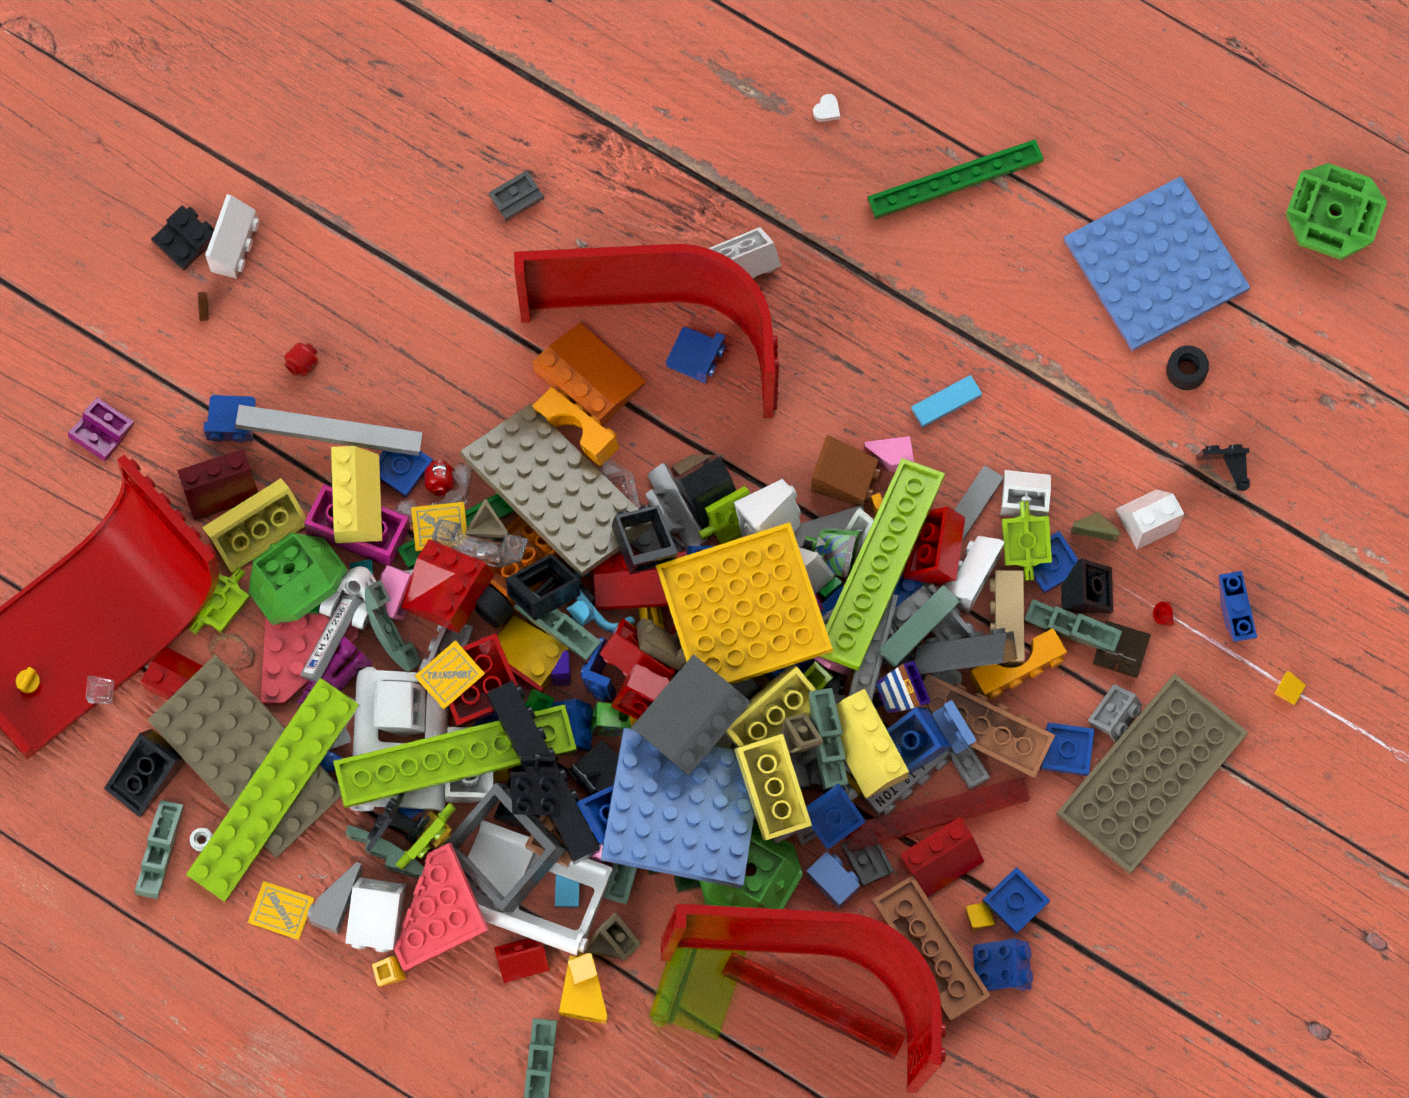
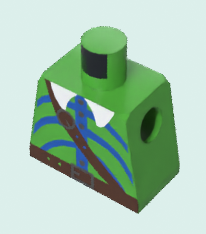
M823 529L819 533L818 539L806 536L803 549L818 553L834 574L848 578L854 565L860 532Z
M597 702L592 711V736L622 737L624 728L631 729L630 717L612 708L611 703Z

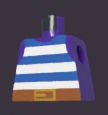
M915 661L900 665L878 680L876 686L879 692L875 693L872 699L875 707L878 708L884 705L888 713L931 703Z

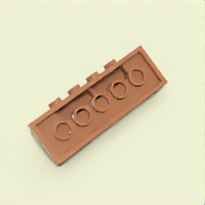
M927 673L923 683L931 703L920 707L927 708L932 716L933 712L952 700L977 740L976 743L969 747L1035 778L1055 737L1054 734L1031 724V719L1023 714L1018 713L1015 716L1009 713L1010 709L1000 703H997L996 706L988 703L989 698L979 693H976L975 696L967 693V688L955 682L954 685H951Z
M913 875L872 900V903L885 921L884 923L905 936L926 960L937 983L941 1010L949 1022H952L991 997Z

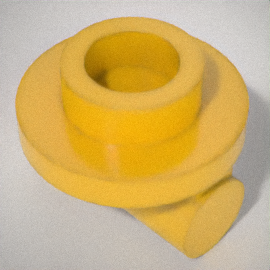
M31 667L21 671L16 677L17 688L24 693L34 692L39 687L40 678L36 670Z

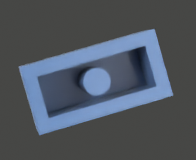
M826 852L806 871V877L840 909L859 891L860 884L858 882L860 880L852 871L847 872L842 867V861L835 854L831 856Z

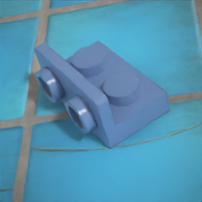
M952 700L932 713L933 718L956 754L976 743L977 740Z

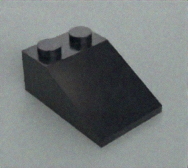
M716 455L710 456L674 477L702 529L709 526V517L705 508L736 491L720 456Z
M153 729L141 732L104 789L137 816L141 817L177 775L185 760Z

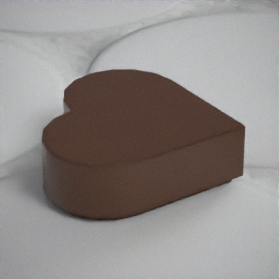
M198 292L199 321L209 320L206 292Z

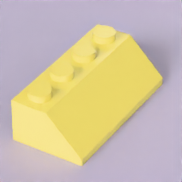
M356 446L331 447L335 543L382 541L379 454Z
M280 478L202 528L232 573L237 567H242L268 550L270 544H276L288 534L296 533L304 528V522L307 517L290 488Z
M788 666L749 700L751 703L726 731L727 735L738 747L780 735L784 718L806 713L808 717H811L808 693L816 689L797 666Z
M865 689L840 701L836 707L843 732L840 737L845 753V762L865 799L907 779L909 771Z
M783 734L734 748L762 839L769 840L812 826Z

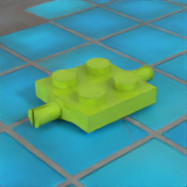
M745 486L705 508L709 517V526L698 531L701 540L715 534L718 543L721 545L742 536L734 502L750 495L749 490Z
M1020 501V516L1002 519L1005 566L1018 565L1024 567V580L1028 581L1029 575L1030 580H1035L1033 566L1040 563H1052L1049 516L1037 517L1030 515L1029 501H1025V510L1024 501Z
M237 567L230 578L219 574L218 583L212 597L189 628L192 633L197 635L204 624L212 626L221 634L250 599V595L240 589L237 584L245 574L243 570Z
M448 803L442 812L437 814L439 817L409 851L405 850L404 855L395 863L401 870L411 860H414L416 856L419 858L424 856L431 847L428 844L432 838L438 840L446 831L444 825L456 808L451 803Z

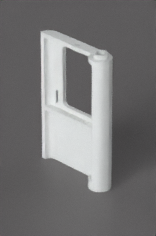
M365 667L358 671L355 701L360 706L355 712L353 756L405 744L380 742L378 740V729L374 728L373 721L374 681L420 683L415 677L417 672L376 670L373 667ZM428 691L425 738L446 734L449 727V705L443 709ZM445 784L405 793L398 808L427 809L442 812L445 808ZM397 796L350 808L355 811H371L374 807H386L391 798L396 799Z
M482 820L468 858L505 897L540 856L525 848V844L529 839L528 836ZM587 858L575 865L571 862L568 868L555 863L549 870L551 873L594 888V894L578 930H572L519 910V906L513 913L499 912L492 906V900L477 890V884L467 878L485 922L578 956L580 952L584 953L588 946L589 940L586 938L608 887L613 867Z

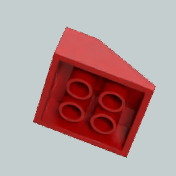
M429 539L417 557L401 608L460 633L474 610L477 600L491 582L494 574L486 562Z
M496 633L462 647L485 674L449 705L458 727H464L495 714L487 699L488 692L512 680L515 686L518 685Z

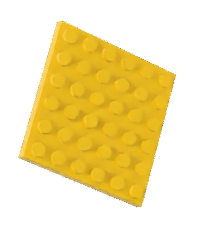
M790 522L656 565L686 662L694 654L731 685L833 652Z

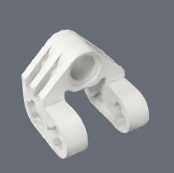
M361 566L349 569L346 575L342 577L341 584L336 593L321 603L319 613L331 617L343 594H349L357 598L361 597L363 600L353 616L351 625L364 630L370 621L365 603V588L376 582L371 572Z

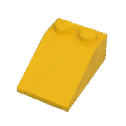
M516 616L511 618L498 635L508 663L544 689L552 680L551 673L562 653L567 650L569 652L567 647L553 637Z

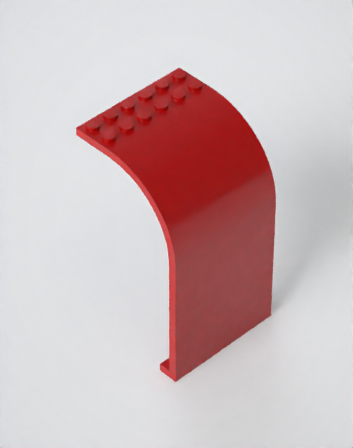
M689 244L514 252L515 279L521 323L530 322V310L654 303L698 304L725 315L742 329L754 347L761 371L763 417L773 418V410H777L779 387L778 337L773 335L771 314L761 289L751 275L732 259L714 250Z
M125 455L117 459L122 478L120 492L102 521L71 552L0 606V729L26 760L149 664L166 647H169L198 617L212 597L218 583V560L215 557L217 555L215 550L208 543L204 545L200 540V533L193 526L191 528L188 527L185 523L186 518L178 509L176 511L172 509L169 498L163 492L159 494L155 489L156 485L148 475L144 477L140 473L141 468L133 458L129 460ZM31 667L36 670L40 678V684L34 692L24 693L17 688L16 677L21 671Z
M676 904L661 937L660 961H670L676 948L824 955L845 959L863 967L878 978L890 991L901 1011L907 1035V1093H917L941 1066V1063L945 1062L946 1051L942 1047V1038H945L946 1025L942 1023L941 1000L935 977L917 948L894 928L867 916L843 912Z

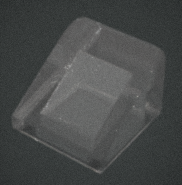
M88 676L86 687L88 703L112 704L114 680Z

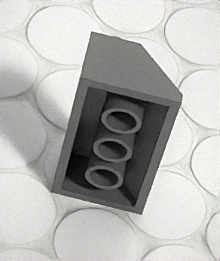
M1005 628L992 629V634L983 635V631L970 632L969 637L961 638V634L948 635L947 640L939 641L938 637L924 639L925 643L917 645L915 664L919 673L925 674L1009 662L1018 659L1014 632H1006Z

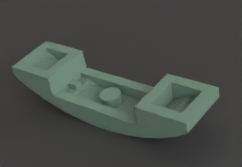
M378 580L365 588V603L370 623L379 642L389 656L405 671H411L420 665L422 661L412 642L404 644L392 618L389 617L385 604L391 601L382 581Z

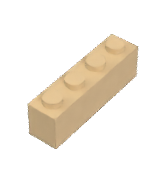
M995 570L994 578H990L989 584L990 592H994V600H990V614H994V623H990V634H992V629L1005 628L1006 632H1014L1018 659L998 665L1003 667H1019L1024 664L1023 571Z

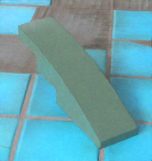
M943 585L887 640L878 652L895 667L960 601Z
M517 604L514 606V609L586 661L601 643L600 640L558 609L534 621Z
M1032 599L1024 618V622L1045 631L1053 628L1058 636L1104 651L1105 648L1115 651L1122 633L1121 630L1079 613L1076 615L1057 606L1053 608Z
M828 688L810 691L808 694L811 722L823 739V744L816 748L823 789H831L838 783L841 787H845L849 783L843 762L846 758L840 737L843 732L833 690Z
M160 800L147 838L148 845L141 863V872L135 887V895L159 899L183 812L182 804Z
M348 825L345 833L347 839L366 844V850L370 842L367 839L370 832ZM381 837L370 852L366 850L368 855L385 859V867L389 871L419 879L424 870V866L416 859L411 860L401 870L395 863L404 855V851Z
M613 863V873L604 898L627 904L638 868Z
M532 1019L524 1098H549L557 1020Z

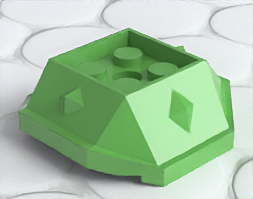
M1327 163L1310 170L1301 171L1285 215L1298 245L1343 260L1372 245L1387 200L1381 195L1372 178ZM1334 210L1339 213V216H1333L1329 211Z
M290 533L276 544H270L268 550L253 560L248 593L272 625L280 624V622L296 621L336 593L341 584L342 577L346 575L348 569L324 537Z
M753 822L746 867L751 866L755 868L756 874L753 876L745 875L742 889L699 880L705 904L712 906L784 909L803 877L794 845L785 839L779 843H775L773 839L763 840L758 824Z

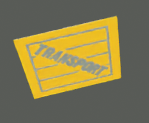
M464 502L411 507L416 551H422L429 539L447 547L469 545L468 538L465 535L467 526Z
M455 640L419 671L415 677L438 704L445 709L485 673Z
M263 881L248 923L299 940L314 898Z

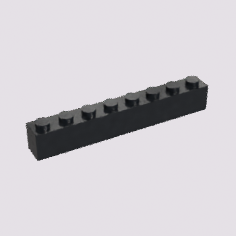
M512 680L487 693V699L520 762L521 754L535 755V752H540L541 755H555V761L558 760L553 748L548 749L544 742L547 739L541 726L537 728L533 721L536 719L535 713L531 706L526 707L523 701L525 695L520 685L515 686ZM556 763L555 765L541 764L539 772H559L561 814L548 816L575 865L599 853V845L601 844H599L594 833L591 832L586 819L576 804L580 800L575 790H570L566 784L569 779L564 769H559ZM522 764L525 772H533L534 764Z

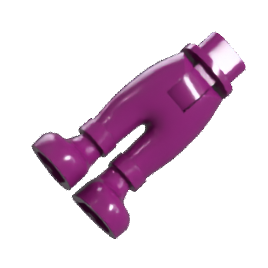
M345 636L342 637L339 643L338 653L335 652L321 677L340 691L358 673L357 670L371 667L374 664L359 650L351 662L347 663L344 669L334 677L333 675L338 668L358 650ZM309 680L305 688L306 690L302 691L304 694L297 700L300 705L305 701L317 682Z

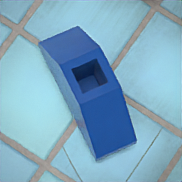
M1242 571L1220 574V603L1225 626L1233 642L1256 639L1257 633Z

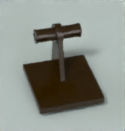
M1106 620V625L1121 630L1122 633L1115 651L1106 648L1105 651L1097 649L1093 665L1138 678L1151 634Z

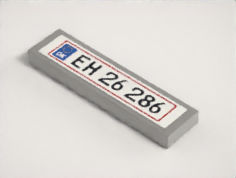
M343 594L300 674L305 680L317 682L322 677L357 608L361 604L362 600L356 596Z

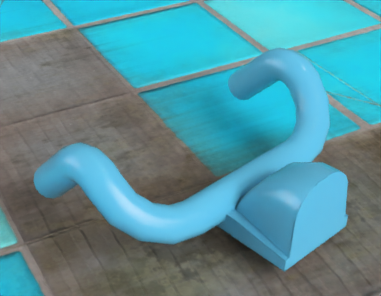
M588 572L586 575H584V577L589 576V575H590V572ZM580 590V596L575 598L577 602L567 608L572 618L581 626L594 620L603 630L612 633L618 623L606 621ZM633 617L625 618L629 623L635 625Z

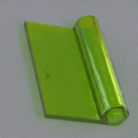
M676 948L671 960L666 961L648 1015L652 1019L651 1023L660 1027H665L666 1024H674L708 1038L718 1040L746 951Z

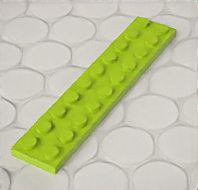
M901 458L826 625L833 652L819 657L857 671L860 670L943 483L945 473Z
M320 678L186 875L226 902L360 704Z
M565 704L534 712L536 719L533 721L537 728L541 726L547 737L544 742L548 749L552 747L556 756L576 752V745ZM499 721L333 761L344 808L522 765Z

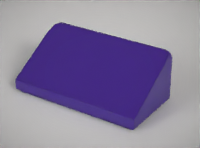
M568 650L562 653L551 673L553 686H568L571 684V666Z

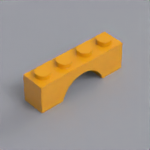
M551 387L532 405L535 412L543 415L548 423L555 428L563 425H575L581 428L583 435L580 445L584 454L600 467L620 448L616 440L617 435L613 430L602 427L601 422L595 416L591 415L589 417L581 405L571 403L569 397L561 390L557 392Z
M1052 628L1032 639L1031 657L1019 667L1006 668L998 664L979 666L971 670L970 678L979 694L993 700L1002 695L1003 690L1009 687L1014 689L1023 684L1022 680L1028 677L1032 679L1038 677L1044 672L1043 669L1049 666L1055 668L1062 664L1067 651L1055 630Z

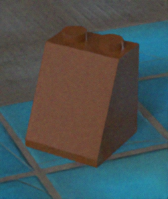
M826 435L812 475L811 491L855 506L862 505L864 507L865 501L870 502L874 489L870 488L872 481L878 480L881 468L878 467L879 459Z

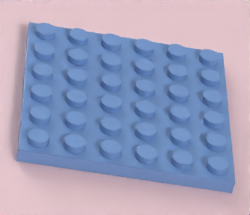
M1181 176L1064 236L1063 239L1132 352L1250 290L1248 282Z
M624 728L600 860L742 889L754 810L735 750L713 746L695 769L687 775L634 729Z

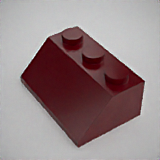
M244 449L177 470L194 520L236 507L258 493Z

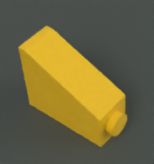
M580 953L578 956H577V955H576V956H571V955H570L569 961H571V960H573V959H575V958H578V957H580V956H583V955H585V954ZM569 963L559 1009L560 1016L607 1024L608 1022L598 978L575 985Z

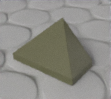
M1099 512L1075 521L1071 529L1072 534L1117 542L1119 530Z

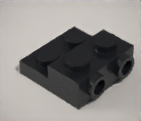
M181 205L166 220L167 224L151 238V241L184 271L208 249L214 228L207 221L201 223L197 219L199 215L193 208L188 207L186 209Z

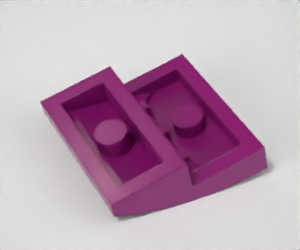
M96 398L85 409L80 421L68 432V437L103 461H106L130 431L134 421L99 398Z

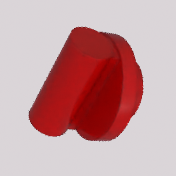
M1161 601L1155 605L1153 618L1157 624L1165 626L1174 625L1173 608L1170 601Z

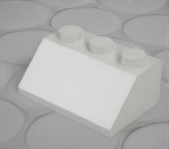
M226 195L205 256L211 272L237 279L239 272L242 273L246 262L244 257L246 252L251 250L253 243L251 237L253 231L257 232L260 219H258L255 209L232 195Z
M761 227L708 248L735 261L753 279L763 273H771L775 268L781 266L774 242Z
M978 536L975 542H969L964 552L968 555L964 562L959 561L956 581L948 582L945 585L960 601L956 606L957 608L969 614L1001 556L1004 541Z
M448 727L447 733L470 727ZM494 772L446 783V803H473L481 801L493 787Z

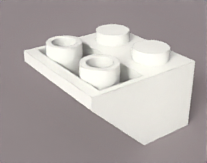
M1005 470L1000 515L1020 516L1019 502L1024 501L1025 510V501H1029L1030 515L1037 517L1048 516L1051 475Z
M374 681V728L402 737L425 733V688L412 682Z

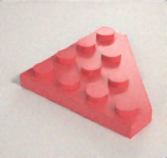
M307 613L299 620L280 622V624L272 625L266 617L261 702L263 704L285 705L300 689L307 686L309 680H305L300 674L331 617L321 613L319 615ZM351 621L344 636L354 644L359 639V628L352 626ZM338 645V647H337V649H336V651H335L336 653H338V651H339V648H340L339 645Z
M452 843L445 844L427 854L424 870L418 879L413 893L412 904L407 910L401 935L394 947L403 971L410 970L489 931Z

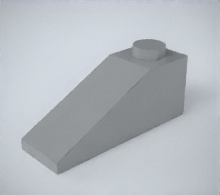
M356 862L317 898L315 904H311L307 917L310 918L309 922L312 926L335 934L339 933L351 902L352 887L363 871L361 863Z

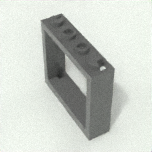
M495 783L443 845L452 843L465 876L477 884L476 888L480 893L492 900L491 904L497 911L513 913L567 849L536 815H514L546 850L504 897L459 848L499 800L512 813L511 789L508 785Z

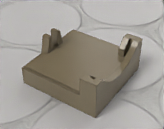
M642 618L636 625L639 649L679 671L686 662V658L677 631L673 635L653 624V621Z

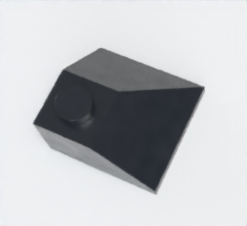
M1083 558L1078 559L1061 586L1062 609L1075 613H1112V567Z

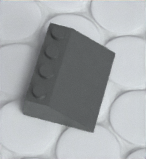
M693 654L633 724L632 728L680 770L689 775L751 702Z

